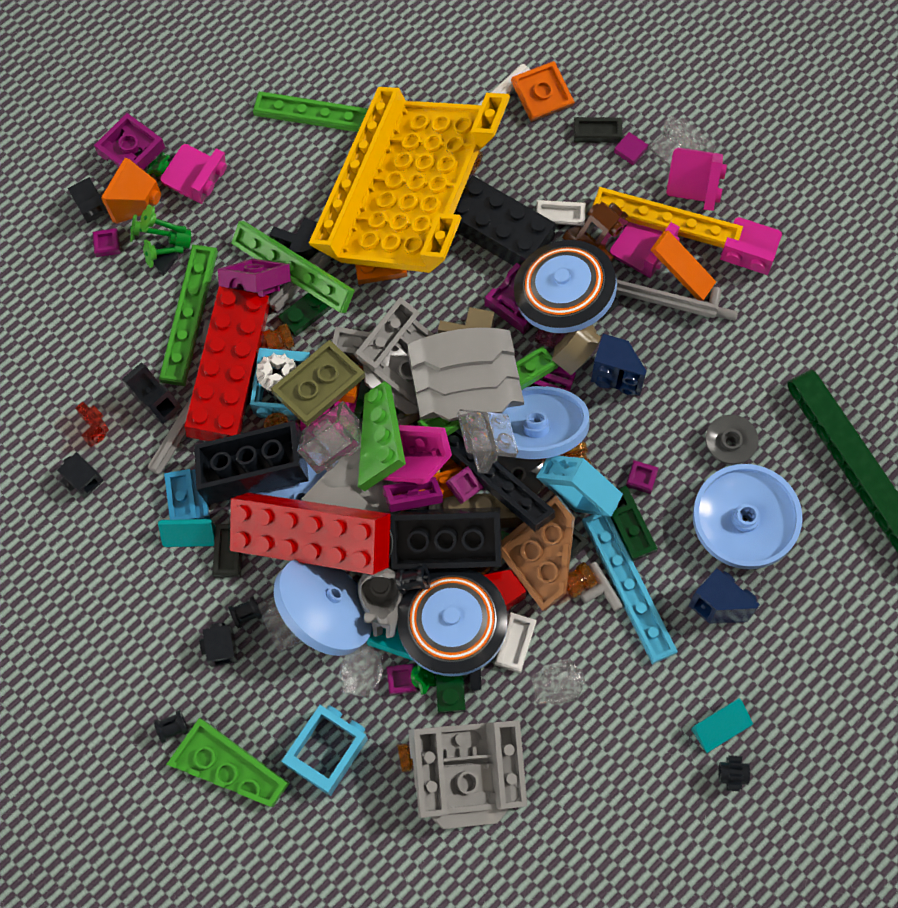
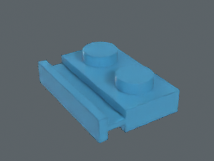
M195 469L164 473L170 520L210 519L209 506L196 490Z

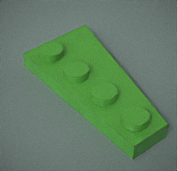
M385 381L364 395L358 487L363 491L368 490L406 464L392 389Z
M202 718L196 721L166 764L269 807H274L290 784Z

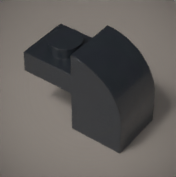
M90 177L68 188L87 224L108 213L101 195L98 193Z
M304 218L296 234L274 226L269 234L272 239L306 260H310L319 251L309 244L318 222Z
M142 362L122 379L131 390V394L161 424L168 421L182 408L171 392L157 381Z

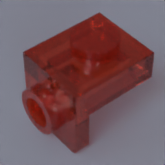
M82 401L75 409L80 417L90 426L81 436L86 444L92 447L106 437L109 429L101 419L103 414L94 405L89 408Z

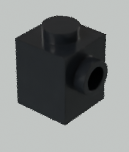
M77 452L73 456L64 459L60 468L57 469L63 477L60 482L70 492L75 489L84 499L104 481L99 473Z
M214 623L208 629L202 630L203 638L199 639L202 655L206 654L207 663L211 667L238 662L234 631L230 624Z

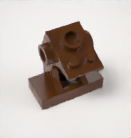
M604 202L596 203L589 210V218L582 228L577 226L566 230L562 238L564 240H578L590 243L601 249L612 262L615 257L606 250L605 246L611 236H618L623 230L624 225L629 224V221L626 220L628 214L623 212L614 203L610 205ZM595 225L602 230L597 241L591 236V231Z

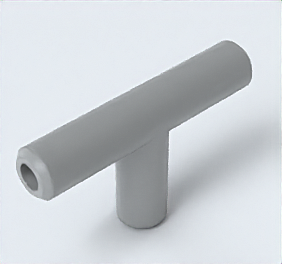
M712 288L709 303L719 306L721 288ZM718 307L716 317L733 321L737 319V311Z
M597 562L590 563L587 568L598 585L580 594L582 602L587 603L604 594L613 611H619L623 608V604Z

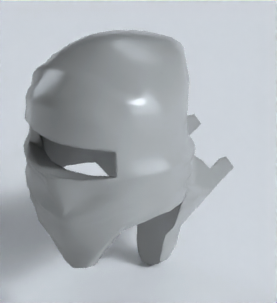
M389 567L374 575L363 573L358 584V597L365 611L364 622L372 623L374 636L382 635L383 628H386V638H391L396 633L398 605L403 597V594L397 588L396 572Z

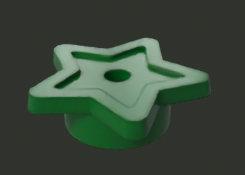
M161 152L148 165L149 169L146 173L149 175L153 173L156 177L162 175L170 164L167 161L170 156Z
M419 665L412 669L411 681L415 687L420 688L421 695L426 694L429 687H436L434 673Z

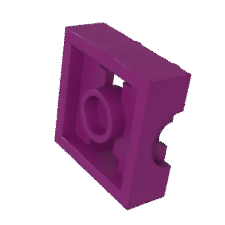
M128 113L94 144L97 154L106 161L111 160L119 167L124 158H128L142 170L166 148L160 136ZM140 148L143 152L137 157L134 154Z
M248 259L217 269L219 286L258 292V296L262 297L275 291L279 292L281 284L291 281L290 264Z
M516 263L508 271L503 283L498 288H493L485 296V306L524 334L532 324L523 317L515 300L514 281L521 266ZM508 306L510 309H512V310L514 311V313L511 312V311H510L509 309H507L506 307Z

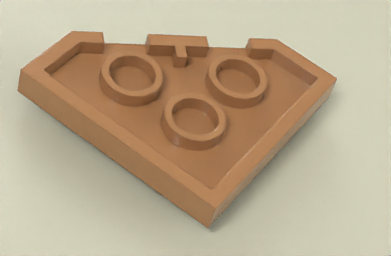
M555 496L547 502L556 511L553 520L536 532L523 522L502 540V558L542 611L550 608L566 595L575 517L559 496Z

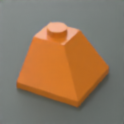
M124 158L101 198L112 222L118 224L132 219L135 214H137V217L141 216L148 204L151 206L157 205L161 198V192L154 178L130 159Z

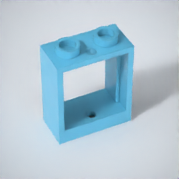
M259 348L257 364L262 361L264 356H271L274 352L276 355H283L285 353L298 366L311 354L310 352ZM255 370L250 401L253 414L260 418L277 416L289 421L297 420V417L284 404L262 402L264 387L258 382Z
M565 456L546 458L536 476L537 479L559 496L575 512L611 517L623 495L584 458Z
M319 705L281 762L284 766L331 796L368 738L364 733L366 729L353 720L348 723L341 718L343 714L329 705L325 708ZM323 717L355 738L329 779L296 758Z

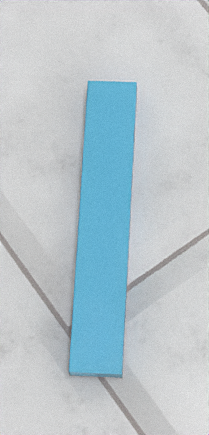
M593 514L583 518L582 523L652 665L677 654L678 651L611 517Z

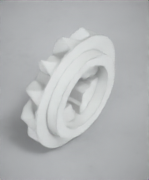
M273 352L271 356H264L262 361L257 364L256 377L262 387L271 391L275 384L297 366L294 360L288 358L285 353L283 355H276ZM271 366L276 369L282 368V376L277 373L272 375Z

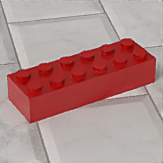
M222 286L218 287L184 426L186 437L212 441L241 434L256 370L259 348H261L270 309L268 295L262 297L258 296V293Z
M245 493L231 498L230 551L287 561L295 559L300 563L374 575L389 568L391 514Z

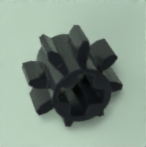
M728 755L726 762H719L718 780L719 783L726 784V791L742 790V785H749L750 765L749 763H742V756Z

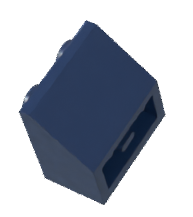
M603 334L594 360L591 382L601 388L611 387L618 389L625 395L640 396L647 372L629 341Z
M716 568L696 590L688 606L709 624L748 622L760 604L752 592L747 589L742 590L735 584V579L726 571L721 572Z

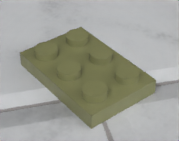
M328 340L275 384L271 391L308 427L365 378V372L333 342Z

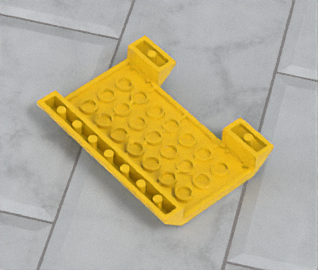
M378 87L311 236L310 246L341 263L426 273L432 272L445 261L461 221V216L455 215L454 212L479 151L496 134L510 95L486 93L481 105L406 101L400 88Z

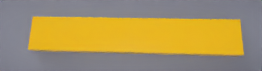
M599 187L593 204L594 206L596 203L600 204L601 202L608 205L614 203L623 212L628 214L626 220L660 231H665L672 222L680 227L678 236L724 248L727 237L739 241L743 226L603 187Z

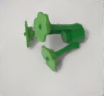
M148 204L146 210L142 212L141 222L137 221V214L133 216L132 225L130 226V242H133L135 236H139L140 232L168 236V244L173 245L170 248L155 249V246L151 245L150 241L144 240L143 253L146 264L153 268V260L157 259V255L183 253V248L189 249L191 230L186 229V226H178L157 219L156 213H154L155 207ZM157 224L172 230L165 231L149 227Z

